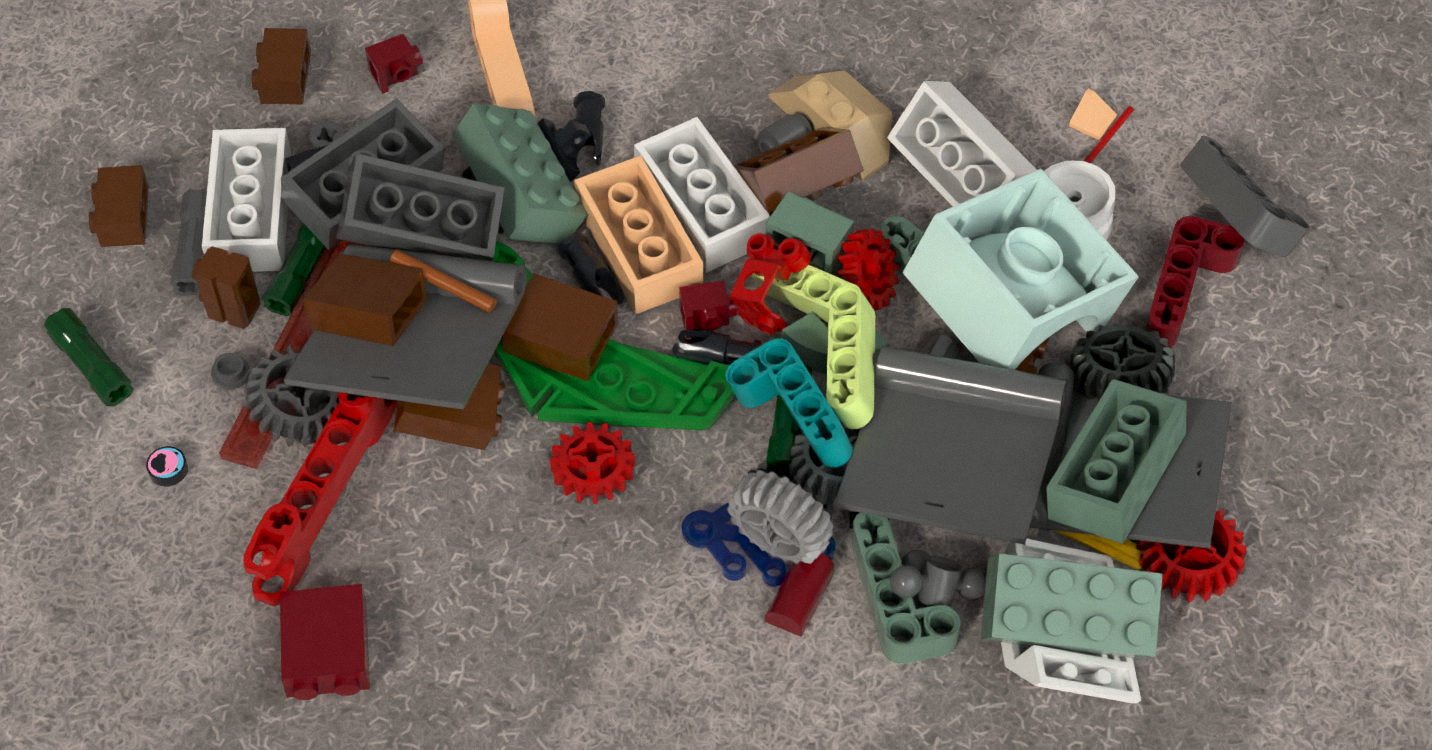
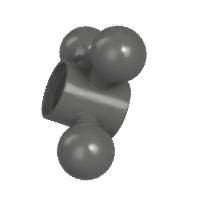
M916 549L909 551L902 559V566L897 567L892 572L890 586L893 592L900 597L910 598L916 595L920 602L928 606L946 605L951 607L956 590L960 596L968 600L982 597L985 594L986 576L979 569L966 568L962 570V567L952 560L930 556L927 552Z

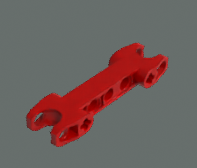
M338 392L339 403L281 502L270 507L263 515L244 553L245 571L248 574L255 575L252 581L255 600L275 607L280 604V592L293 591L309 565L312 544L366 449L376 444L384 433L397 407V400L389 399L384 403V398ZM347 442L345 445H338L340 443ZM329 473V475H327V476L318 477V476H320V475H322V474ZM304 505H312L309 508L300 509ZM262 551L261 563L256 565L253 562L254 556ZM276 575L284 580L283 587L276 593H266L262 590L265 581Z

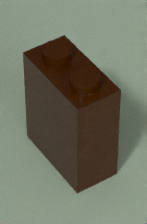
M340 253L330 267L325 269L322 277L305 295L304 310L307 312L310 329L394 346L428 300L423 270Z
M533 273L525 288L523 298L502 336L504 353L588 382L618 325L617 301Z
M487 364L464 410L397 400L394 431L485 450L490 439L498 436L502 423V415L497 414V405H500L505 388L504 382H499L501 366Z

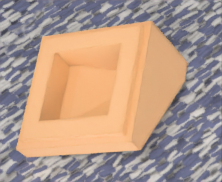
M1087 89L1069 122V127L1100 141L1117 118V114L1094 91Z

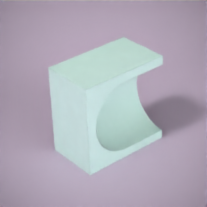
M1042 169L935 214L903 271L906 278L980 364L1013 370L1043 341L1075 320L1086 332H1098L1100 325L1105 327L1139 277Z

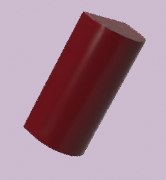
M821 553L811 564L802 561L798 564L793 562L765 615V622L802 637L834 574L835 566L832 560Z

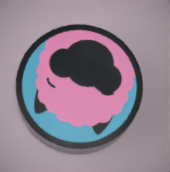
M172 446L156 449L149 455L146 462L150 479L159 486L168 487L176 485L185 478L188 472V464L183 452Z

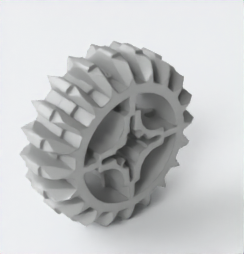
M758 470L756 473L749 472L731 492L732 496L728 500L729 507L727 511L732 516V523L739 526V533L746 535L749 538V543H755L760 547L761 551L765 550L773 558H782L785 563L793 561L795 564H798L802 561L811 564L829 545V539L833 535L832 530L834 528L830 521L831 516L828 512L822 510L823 504L815 501L812 498V493L804 491L800 484H793L787 477L779 478L774 472L767 474L764 471Z

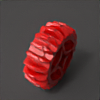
M1223 508L1215 513L1212 541L1218 547L1221 556L1216 553L1217 549L1212 545L1210 548L1163 543L1166 545V550L1172 554V561L1165 554L1161 543L1138 540L1136 549L1145 550L1140 554L1138 563L1142 568L1147 569L1146 572L1162 574L1161 590L1166 587L1172 589V599L1176 598L1181 592L1186 593L1189 603L1194 600L1196 594L1206 602L1210 599L1212 593L1220 597L1225 593L1226 587L1231 588L1234 586L1238 575L1242 573L1245 565L1243 562L1247 553L1246 546L1242 545L1244 540L1243 532L1235 531L1237 526L1236 519L1224 520L1225 513Z

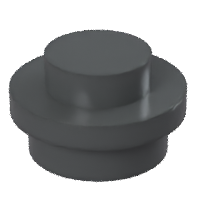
M225 353L215 360L211 369V376L213 382L218 387L232 390L243 386L247 382L250 368L247 361L238 354Z

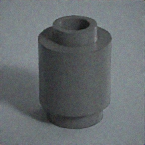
M787 114L760 131L759 149L763 153L811 132L812 128L802 114Z

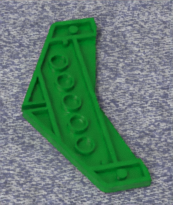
M499 241L496 242L492 261L519 264L525 267L524 260L512 248ZM525 267L527 286L533 273ZM502 338L494 351L495 356L531 417L537 412L538 421L580 424L592 422L597 425L606 423L614 426L706 430L718 421L736 397L725 376L729 365L711 361L709 365L618 343L612 339L609 340L588 382L504 353Z

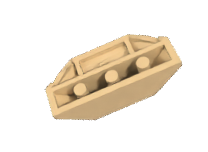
M845 70L794 76L768 94V97L787 114H802L808 120L812 131L821 127L850 130L864 169L863 172L855 175L859 180L864 181L889 164L890 140L887 137L891 132L892 111Z

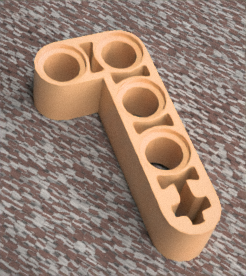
M468 0L472 35L493 105L531 111L535 116L529 87L510 30L506 0Z

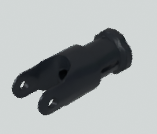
M584 91L574 97L573 104L576 108V119L573 121L586 125L591 135L582 147L594 146L595 162L597 166H600L604 133L601 111L605 108V98L593 91ZM578 153L576 157L573 158L576 165L578 160Z
M575 233L564 239L558 246L557 251L573 268V276L582 290L603 296L599 288H602L608 292L613 300L617 301V305L622 304L624 301L622 288L602 258L592 252L588 246L589 240L584 233Z
M684 329L679 333L678 339L680 342L673 345L672 352L677 358L709 365L711 361L730 365L735 360L761 346L762 342L755 339L751 343L731 339V336L727 334ZM685 335H689L691 339L687 340ZM678 349H683L684 353H680Z

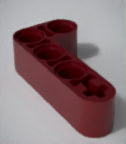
M1186 216L1177 220L1146 324L1147 332L1158 331L1160 338L1168 339L1170 348L1175 346L1178 341L1198 267L1218 273H1227L1234 270L1238 265L1244 245V238L1234 227L1194 216ZM1162 319L1169 320L1168 325L1162 324Z

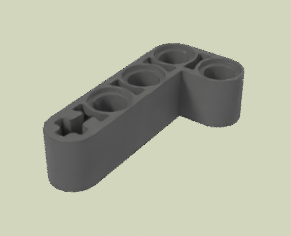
M1203 135L1180 164L1185 173L1235 230L1253 246L1281 257H1287L1310 229L1307 222L1298 214L1275 204L1227 150L1212 138Z

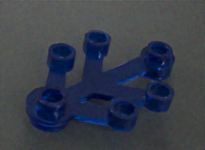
M726 503L712 513L698 510L691 512L684 518L681 529L685 541L696 548H707L721 565L725 578L731 581L742 579L746 574V559L741 554L731 553L722 540L736 542L762 573V579L765 584L772 587L782 584L786 576L785 564L779 559H772L765 550L761 551L760 547L755 543H749V538L739 533V526L725 524L732 517L727 511L729 503ZM699 524L707 525L708 528L705 530H698L695 528V526ZM831 536L829 539L830 543L823 554L832 560L835 555V540ZM736 563L739 564L741 568L739 570L734 571L730 570L728 568V565ZM771 569L779 570L781 574L778 576H771L767 572Z

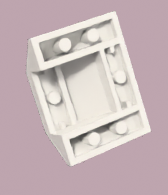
M1027 539L1025 545L1008 542L1005 554L1114 568L1113 560L1108 555ZM1001 642L1005 667L1034 686L1128 703H1138L1141 701L1133 658Z

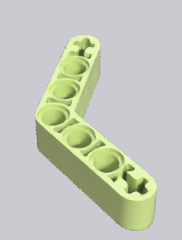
M810 265L800 272L791 273L788 281L774 278L767 296L807 314L813 311L819 319L828 323L827 402L845 427L849 429L864 427L869 423L874 413L875 368L873 365V353L875 352L876 319L874 309L857 285ZM753 273L752 277L761 286L764 276H758Z

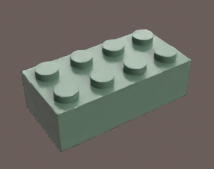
M478 103L471 105L453 132V136L477 181L505 188L499 222L508 239L560 244L564 239L574 234L588 213L580 201L578 193L574 190L566 176L564 168L560 165L552 151L550 143L538 126L535 116L531 111L525 109H513Z
M1112 379L1047 485L1048 519L1123 544L1186 435L1187 401Z
M1001 553L988 558L981 640L1028 646L1037 645L1054 649L1135 659L1156 657L1162 574Z

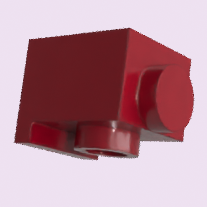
M404 33L365 48L368 70L382 94L389 92V85L404 82L410 77L418 75L417 66L423 64L418 47L416 45L411 46Z
M724 280L679 287V307L684 329L713 331L721 326H728L729 317L737 316L736 305L729 298L730 294L727 295Z

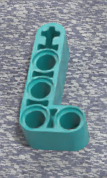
M782 338L770 340L729 365L726 370V380L742 406L755 408L780 395L820 462L828 467H839L849 461L853 453L852 444L838 417L790 342Z

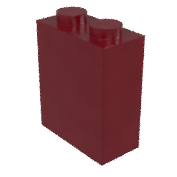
M362 584L280 592L281 680L287 698L294 697L299 700H310L316 698L319 694L329 693L351 696L357 694L360 690L370 689L367 603Z

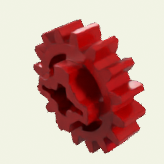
M872 228L850 233L848 235L849 241L842 243L845 255H839L838 257L843 264V269H840L838 274L844 276L845 281L857 285L874 310H881L882 307L890 305L889 298L896 297L893 286L900 282L895 275V271L899 270L900 267L898 264H894L893 259L897 253L895 250L891 251L889 249L891 240L889 238L883 239V232L881 230L874 231Z
M588 422L584 431H581L575 425L572 426L573 435L571 437L563 433L559 436L560 445L552 446L550 469L553 473L554 484L562 485L565 496L576 492L577 502L581 503L585 496H591L593 504H597L599 495L604 494L608 500H612L614 489L624 492L626 490V480H633L635 453H632L630 440L622 441L621 430L618 429L610 434L608 432V424L604 423L600 430H595L593 423Z

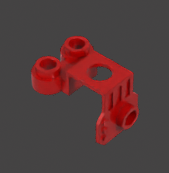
M757 233L751 236L747 242L746 252L750 259L747 258L729 298L738 307L736 309L738 315L748 325L756 327L767 334L782 333V329L788 326L780 315L772 312L763 301L774 278L788 281L791 273L800 272L809 265L811 253L801 240L789 238L778 246L770 235ZM753 273L758 276H764L762 285L757 289L747 290L745 288L746 279Z

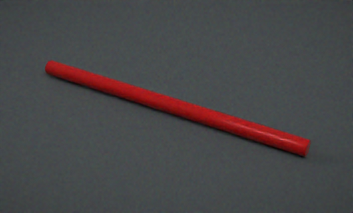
M1128 106L1085 158L1084 162L1091 164L1134 111L1133 107Z

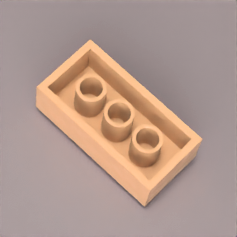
M642 156L574 180L575 191L578 193L580 201L588 213L584 222L619 286L622 288L635 315L678 299L679 287L703 284V261Z

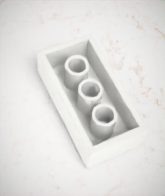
M923 81L887 137L952 206H956L1037 171L950 82Z
M698 117L634 144V158L638 156L643 157L703 261V269L706 273L746 255L749 238L757 233L766 234V222L770 215Z
M286 128L213 130L202 238L204 254L208 248L213 246L227 250L229 255L234 252L249 257L252 272L280 271L285 259L288 206L281 199V177L288 173L285 158L292 156Z

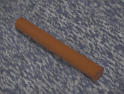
M398 249L391 255L390 263L422 269L425 281L488 313H491L497 304V299Z

